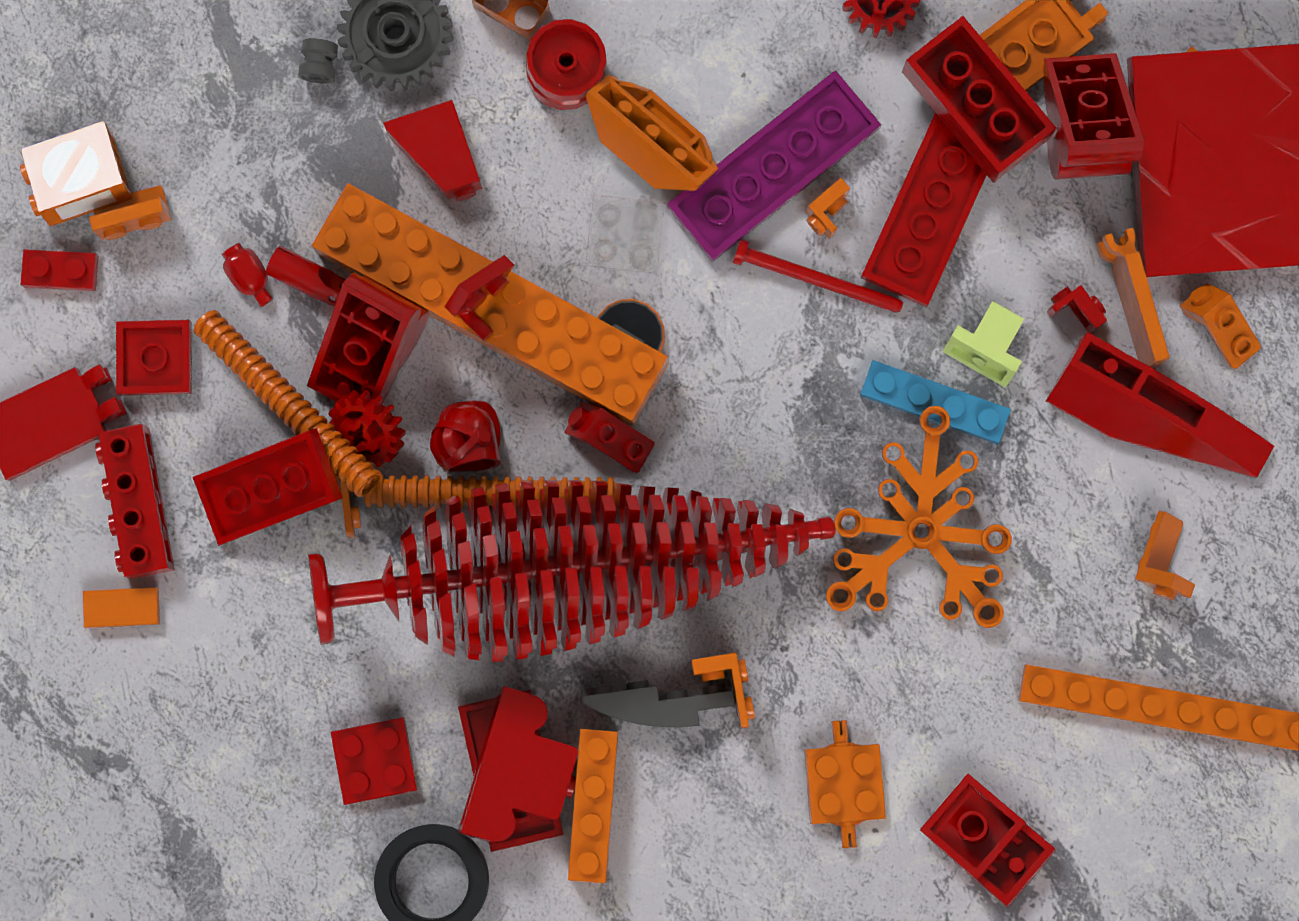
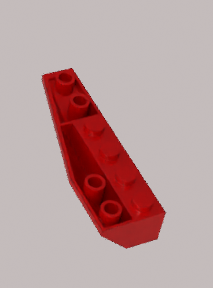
M1086 332L1079 340L1045 401L1109 438L1253 478L1259 476L1274 448V445L1215 405L1089 332Z

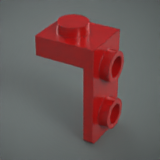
M583 401L570 414L568 426L564 431L566 435L574 440L591 445L635 473L640 472L655 445L654 441L603 408Z

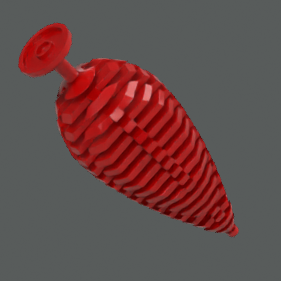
M544 480V489H540V503L539 499H535V487L532 481L520 482V490L516 491L515 498L519 516L518 531L514 502H510V489L507 483L495 485V493L492 494L495 534H492V518L489 505L485 506V492L483 487L472 489L471 498H468V512L471 522V547L470 541H467V525L464 512L461 513L459 496L456 495L446 500L445 521L450 570L447 569L444 548L442 549V533L439 520L436 521V509L434 507L428 510L422 518L425 562L429 573L421 574L419 560L417 561V545L415 535L412 533V525L400 537L404 576H393V565L389 555L381 579L330 585L328 583L324 557L318 553L308 554L320 645L333 642L335 638L332 613L335 608L385 601L399 621L398 599L407 598V604L410 607L412 631L417 639L428 645L426 607L424 608L423 595L430 594L437 638L440 639V649L455 657L454 618L451 592L448 593V591H453L456 613H459L461 640L465 641V655L468 659L479 661V654L482 655V644L479 634V609L480 613H483V631L485 640L489 641V655L492 662H504V656H507L508 653L504 631V611H507L506 624L509 638L513 639V652L516 660L528 658V653H532L529 610L533 635H537L540 656L552 654V649L557 648L554 619L557 631L562 630L561 644L565 651L575 649L577 643L581 642L580 623L581 626L586 625L585 638L589 645L601 642V636L605 635L604 618L605 620L610 619L609 632L613 638L625 635V631L629 626L628 613H634L633 626L640 629L650 624V620H652V607H659L657 618L663 620L673 616L676 600H683L682 611L696 607L699 590L701 594L707 593L706 601L719 596L721 579H723L725 587L731 585L733 588L741 584L744 577L740 560L741 554L747 552L744 567L749 578H755L765 573L766 561L764 555L766 546L770 545L769 562L776 569L786 564L788 560L789 542H794L793 552L795 556H799L808 549L810 539L819 538L824 540L833 538L836 533V527L831 517H821L805 522L804 514L793 509L788 511V524L781 525L782 511L780 507L769 503H764L762 524H757L759 511L754 501L750 500L738 501L737 512L740 521L739 524L734 523L736 510L731 499L713 498L711 508L708 497H703L702 492L691 490L686 503L684 495H678L679 488L670 487L665 488L662 500L660 495H655L656 487L640 486L637 499L636 495H631L632 485L616 483L612 497V495H607L608 484L606 482L592 481V489H589V495L583 496L584 485L579 480H568V489H564L563 499V497L559 498V485L557 481ZM712 510L716 523H711ZM719 560H722L721 572L717 563Z

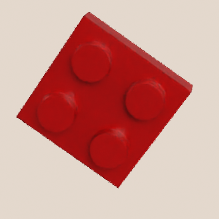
M190 320L117 321L116 394L119 396L192 394V322Z
M405 717L330 732L344 805L418 790Z

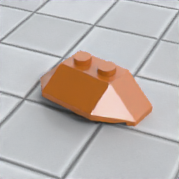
M607 75L587 92L586 99L600 142L654 189L696 191L718 170L705 136L652 90L631 82L618 81L617 77Z

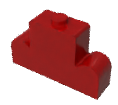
M506 686L500 688L457 833L487 842H501L508 839L515 830L516 819L512 810L546 820H556L560 817L565 797L571 798L576 786V776L572 775L577 759L578 749L571 745L535 735V731L545 724L548 715L546 704L541 698Z

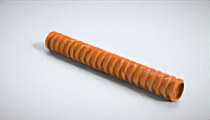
M217 310L203 314L194 326V334L197 337H201V341L207 344L212 352H216V356L222 359L227 367H231L232 372L237 374L242 382H246L249 389H254V394L257 397H261L262 402L269 405V409L272 412H277V417L280 420H284L287 427H292V432L295 435L317 428L333 473L338 474L341 481H347V487L354 489V494L357 497H362L372 492L380 482L381 472L376 469L373 470V464L366 462L365 456L358 454L356 447H350V441L345 438L342 439V434L339 431H335V427L331 423H327V419L324 416H319V411L316 408H312L311 403L308 400H304V396L301 393H296V388L293 385H289L288 380L281 377V373L278 370H274L273 365L266 362L263 355H258V350L251 347L248 340H243V335L236 332L233 325H228L227 319L221 317Z
M382 475L376 488L364 496V504H366L367 508H372L373 504H377L378 508H383L384 504H389L390 508H395L396 504H400L401 508H406L407 505H412L413 508H418L419 505H423L424 508H430V505H435V508L440 509L442 505H446V500L458 495L461 501V509H464V506L468 505V498H471V490L483 487L485 506L492 505V494L495 493V485L507 483L510 489V502H514V506H516V491L520 490L521 481H532L535 487V499H539L540 503V489H544L545 478L539 477V480H533L532 476H528L527 480H522L521 476H517L516 480H511L510 476H505L504 480H499L498 476H493V480H488L487 476H482L481 480H476L475 476H470V480H465L464 476H459L458 479H453V476H447V479H442L441 476L430 479L429 475H425L424 479H419L418 475H413L412 479H408L406 475H402L401 479H396L395 475H390L389 479H385L384 475ZM551 477L550 480H556V477ZM562 477V480H556L559 485V498L563 497L564 499V489H568L567 477ZM574 477L573 480H579V477ZM585 477V481H581L584 485L583 496H588L589 489H592V481L590 477ZM597 477L596 481H602V477ZM608 477V481H604L608 484L607 495H612L613 497L615 481L613 477Z

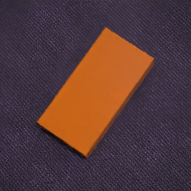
M159 588L83 591L84 628L160 625Z

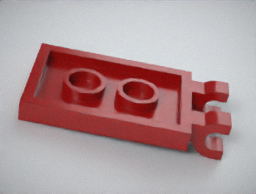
M99 364L86 371L83 375H81L78 368L74 367L0 402V469L5 480H13L99 439L98 432L107 431L105 423L128 414L122 400H117L116 397L107 400L100 406L93 390L113 381L106 367L103 368Z

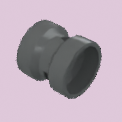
M304 39L301 52L305 58L303 63L299 65L298 77L313 83L328 84L334 82L335 69L332 67V60L337 57L338 45L324 39Z

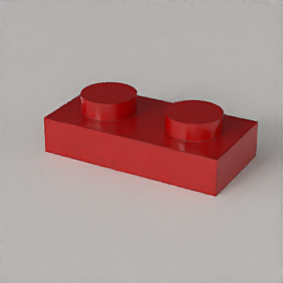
M23 249L20 285L24 288L96 291L99 256L96 253Z

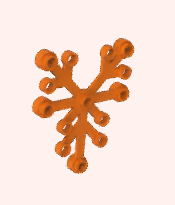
M930 406L923 410L919 418L920 427L925 432L921 475L905 457L904 448L899 443H888L882 449L883 460L888 464H892L918 495L917 511L914 510L902 495L900 485L893 479H885L879 484L878 495L883 500L889 501L904 521L863 517L859 511L853 508L840 510L835 515L834 523L837 533L843 537L852 538L861 532L903 537L879 556L853 553L847 548L838 549L833 555V563L838 569L849 570L851 568H859L862 570L847 582L837 581L832 583L826 591V601L832 609L846 611L854 605L856 593L871 582V590L865 598L866 604L873 611H882L888 605V596L886 594L888 567L915 547L927 549L947 573L944 599L939 604L940 614L950 620L960 616L962 612V605L959 601L961 591L973 606L972 614L974 620L985 628H992L1002 621L1004 616L1003 607L997 600L985 598L972 581L982 582L986 586L995 587L1003 579L1002 570L992 564L985 565L984 567L959 565L939 540L982 545L989 553L1001 554L1009 549L1012 536L1006 527L998 524L989 525L984 530L941 526L961 509H967L972 506L974 494L966 487L956 488L952 492L951 498L932 513L933 498L964 473L974 471L978 466V457L972 451H961L957 454L955 462L936 476L940 434L948 429L950 416L944 408ZM930 414H937L940 417L941 422L937 428H931L928 425L927 418ZM891 446L897 447L900 451V456L895 461L889 460L886 455L887 449ZM965 454L970 455L973 459V465L968 469L960 465V458ZM886 483H892L896 488V492L892 497H886L882 492V488ZM960 491H965L969 495V501L965 505H959L956 502V495ZM847 515L855 519V526L850 530L844 529L841 524L842 519ZM919 524H925L928 527V534L924 538H919L915 534V528ZM993 532L1000 533L1002 537L1001 543L997 546H992L989 543V535ZM842 552H847L851 556V562L847 566H840L837 561L838 555ZM993 568L997 571L998 577L996 581L989 583L985 580L984 575L988 569ZM837 589H844L847 592V599L842 603L836 602L833 598V594ZM874 593H880L884 597V602L879 607H874L870 603V598ZM948 601H953L957 605V611L953 615H947L944 612V605ZM990 605L994 610V614L990 619H983L980 614L982 607Z

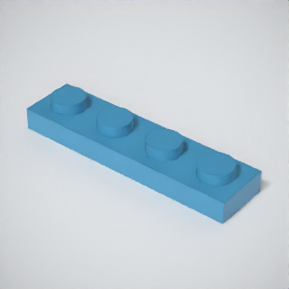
M875 360L871 362L860 393L861 397L920 417L923 410L930 406H940L950 416L948 428L996 445L1000 442L1011 411L1010 408ZM930 414L927 420L937 424L941 422L937 414Z

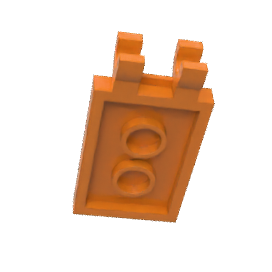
M1025 0L981 33L980 36L1027 91L1043 79L1044 58L1074 56L1094 41L1090 31L1106 21V16L1109 14L1101 3H1098L1081 16L1072 5L1071 1L1073 0Z
M1134 228L1126 229L1123 232L1124 236L1117 239L1118 245L1115 243L1112 233L1104 235L1103 241L1098 242L1096 247L1100 257L1113 265L1112 272L1137 358L1144 364L1156 369L1167 361L1170 356L1139 251L1136 252L1134 245L1136 241Z

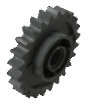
M347 0L351 10L340 11V15L346 23L337 25L339 33L345 35L337 40L340 47L347 48L342 53L344 60H353L349 66L353 73L362 69L360 77L363 82L373 77V84L377 89L385 81L390 91H393L395 84L398 82L401 83L405 91L408 90L410 80L421 86V76L423 74L434 78L432 66L444 67L443 61L439 56L450 55L451 53L449 47L444 44L454 40L453 34L445 31L453 27L450 18H443L449 13L447 5L438 6L441 0ZM393 27L405 29L404 34L398 39L386 37L387 32Z

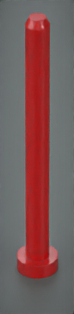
M740 239L733 264L741 266L744 261L894 313L900 312L903 302L898 298L748 248L749 242Z

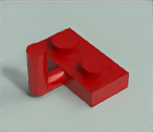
M505 255L461 282L444 306L454 317L458 315L483 341L490 338L494 330L474 310L485 301L487 295L491 294L495 297L509 284V280L506 277L515 265Z

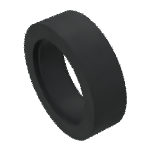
M441 824L417 826L395 837L382 852L374 875L376 899L388 921H472L483 907L489 888L487 862L478 845L469 836L457 833L458 829ZM423 844L443 845L453 850L465 864L468 873V890L461 905L449 915L440 918L419 916L410 911L398 895L396 888L398 867L405 855L417 846Z

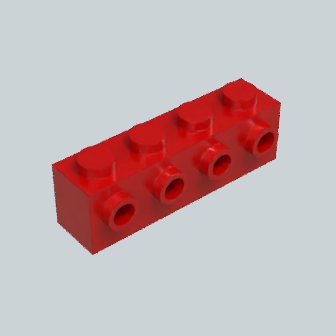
M143 424L98 432L100 442L95 444L97 460L100 465L104 464L106 478L102 479V490L105 499L111 501L113 514L108 515V524L112 536H117L119 550L114 552L118 572H123L126 578L136 579L175 571L149 428Z

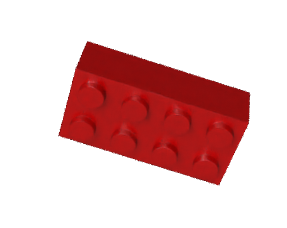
M961 16L905 61L902 73L993 183L1047 142L1056 130L1055 125L964 16Z

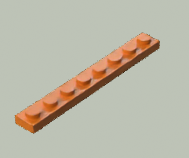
M1027 664L1023 668L1018 699L1020 702L1299 751V713Z

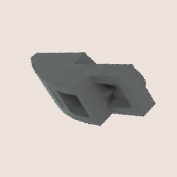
M648 680L626 683L627 690L612 692V685L589 688L590 695L582 696L583 704L602 714L618 720L653 727L681 728L700 726L698 711L735 706L733 691L725 692L724 685L703 687V695L688 697L687 690L665 693L666 700L659 701L657 686L649 687Z

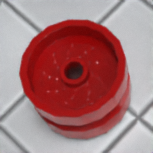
M573 19L554 20L542 26L531 38L527 50V83L534 96L546 106L558 110H572L588 104L586 94L604 79L607 63L605 46L598 33L587 24ZM562 62H568V63H571L572 65H571V66H568V67H565V66H562L560 63H562Z

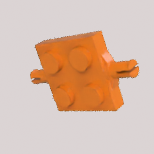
M847 720L831 721L834 744H829L823 748L804 749L810 824L831 823L840 826L841 847L856 848L855 825L866 820L886 819L880 744L858 745L848 742Z

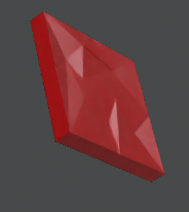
M1299 44L1143 55L1128 58V89L1144 138L1142 158L1139 162H1133L1138 246L1146 277L1299 266Z

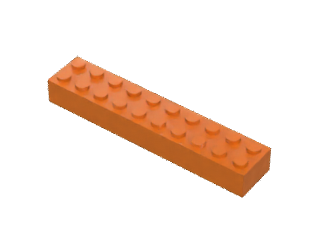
M349 183L345 186L311 245L319 256L350 273L369 277L427 309L429 316L592 405L603 408L633 427L669 365L668 356L511 271L506 277L509 280V284L495 297L491 294L487 295L485 301L474 310L494 330L491 337L483 341L458 315L454 317L444 306L461 282L493 261Z

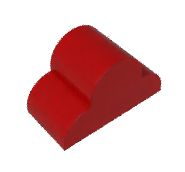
M1117 53L1044 58L1043 83L1047 117L1056 127L1055 132L1047 141L1048 159L1053 179L1129 174L1132 163L1139 162L1142 158L1144 138Z
M352 273L342 284L306 386L335 402L343 395L348 396L353 390H356L359 395L368 390L371 394V399L375 400L381 395L384 401L399 370L405 364L417 344L428 321L429 311L365 275L360 276Z

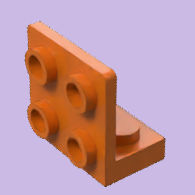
M734 652L691 660L693 676L701 675L702 682L724 679V671L730 670L739 728H748V720L755 719L752 698L751 696L744 697L742 683L748 681L745 659L738 660L737 653Z

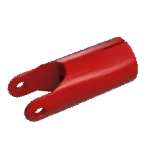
M281 245L272 254L266 268V275L330 306H335L342 287L341 284L346 280L333 271ZM330 296L334 297L335 301H332Z

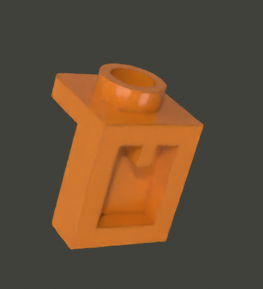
M842 178L837 180L809 204L806 210V214L809 216L806 219L808 225L817 235L821 236L824 233L828 239L835 235L837 227L826 214L829 212L831 216H834L848 203L845 197L848 196L851 188Z

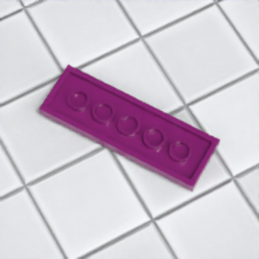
M835 70L717 164L718 170L696 191L684 190L667 204V208L709 259L714 262L739 242L740 239L744 238L881 128V123Z

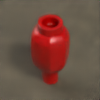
M237 243L221 254L225 259L223 270L239 292L244 295H253L260 307L273 300L265 288L268 282L266 270L252 249L243 248L240 243Z

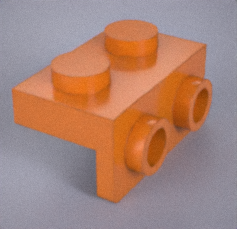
M158 185L131 193L132 199L94 211V215L89 217L92 231L101 239L115 240L126 236L128 232L138 229H155L160 227L162 223L171 221L172 218L163 187Z

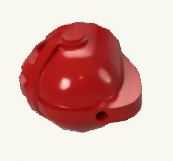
M477 400L456 402L442 410L439 421L431 432L430 449L443 472L482 471L501 465L499 455L501 432L496 411L489 403Z

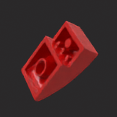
M969 773L920 828V831L1007 909L1056 852V849L1029 827L1021 817Z

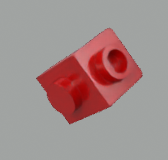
M1082 285L1073 291L1067 286L1050 299L1054 304L1047 311L1050 317H1053L1069 306L1089 333H1093L1107 321L1104 316L1106 310L1096 296L1090 297Z

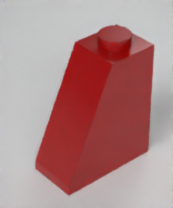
M453 100L383 122L389 138L448 200L453 198L456 201L467 200L474 197L477 190L482 189Z

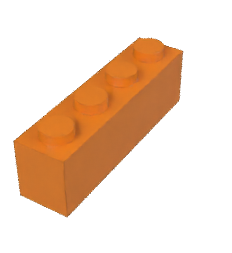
M580 729L568 880L595 883H606L619 733L616 731Z

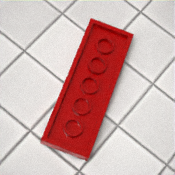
M936 113L932 118L861 275V279L926 308L987 176Z

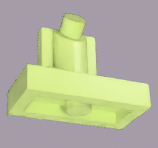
M992 301L975 333L973 334L957 325L942 352L1006 388L1022 363L1021 360L1006 353L1023 323L1024 318L1013 313L1011 309Z

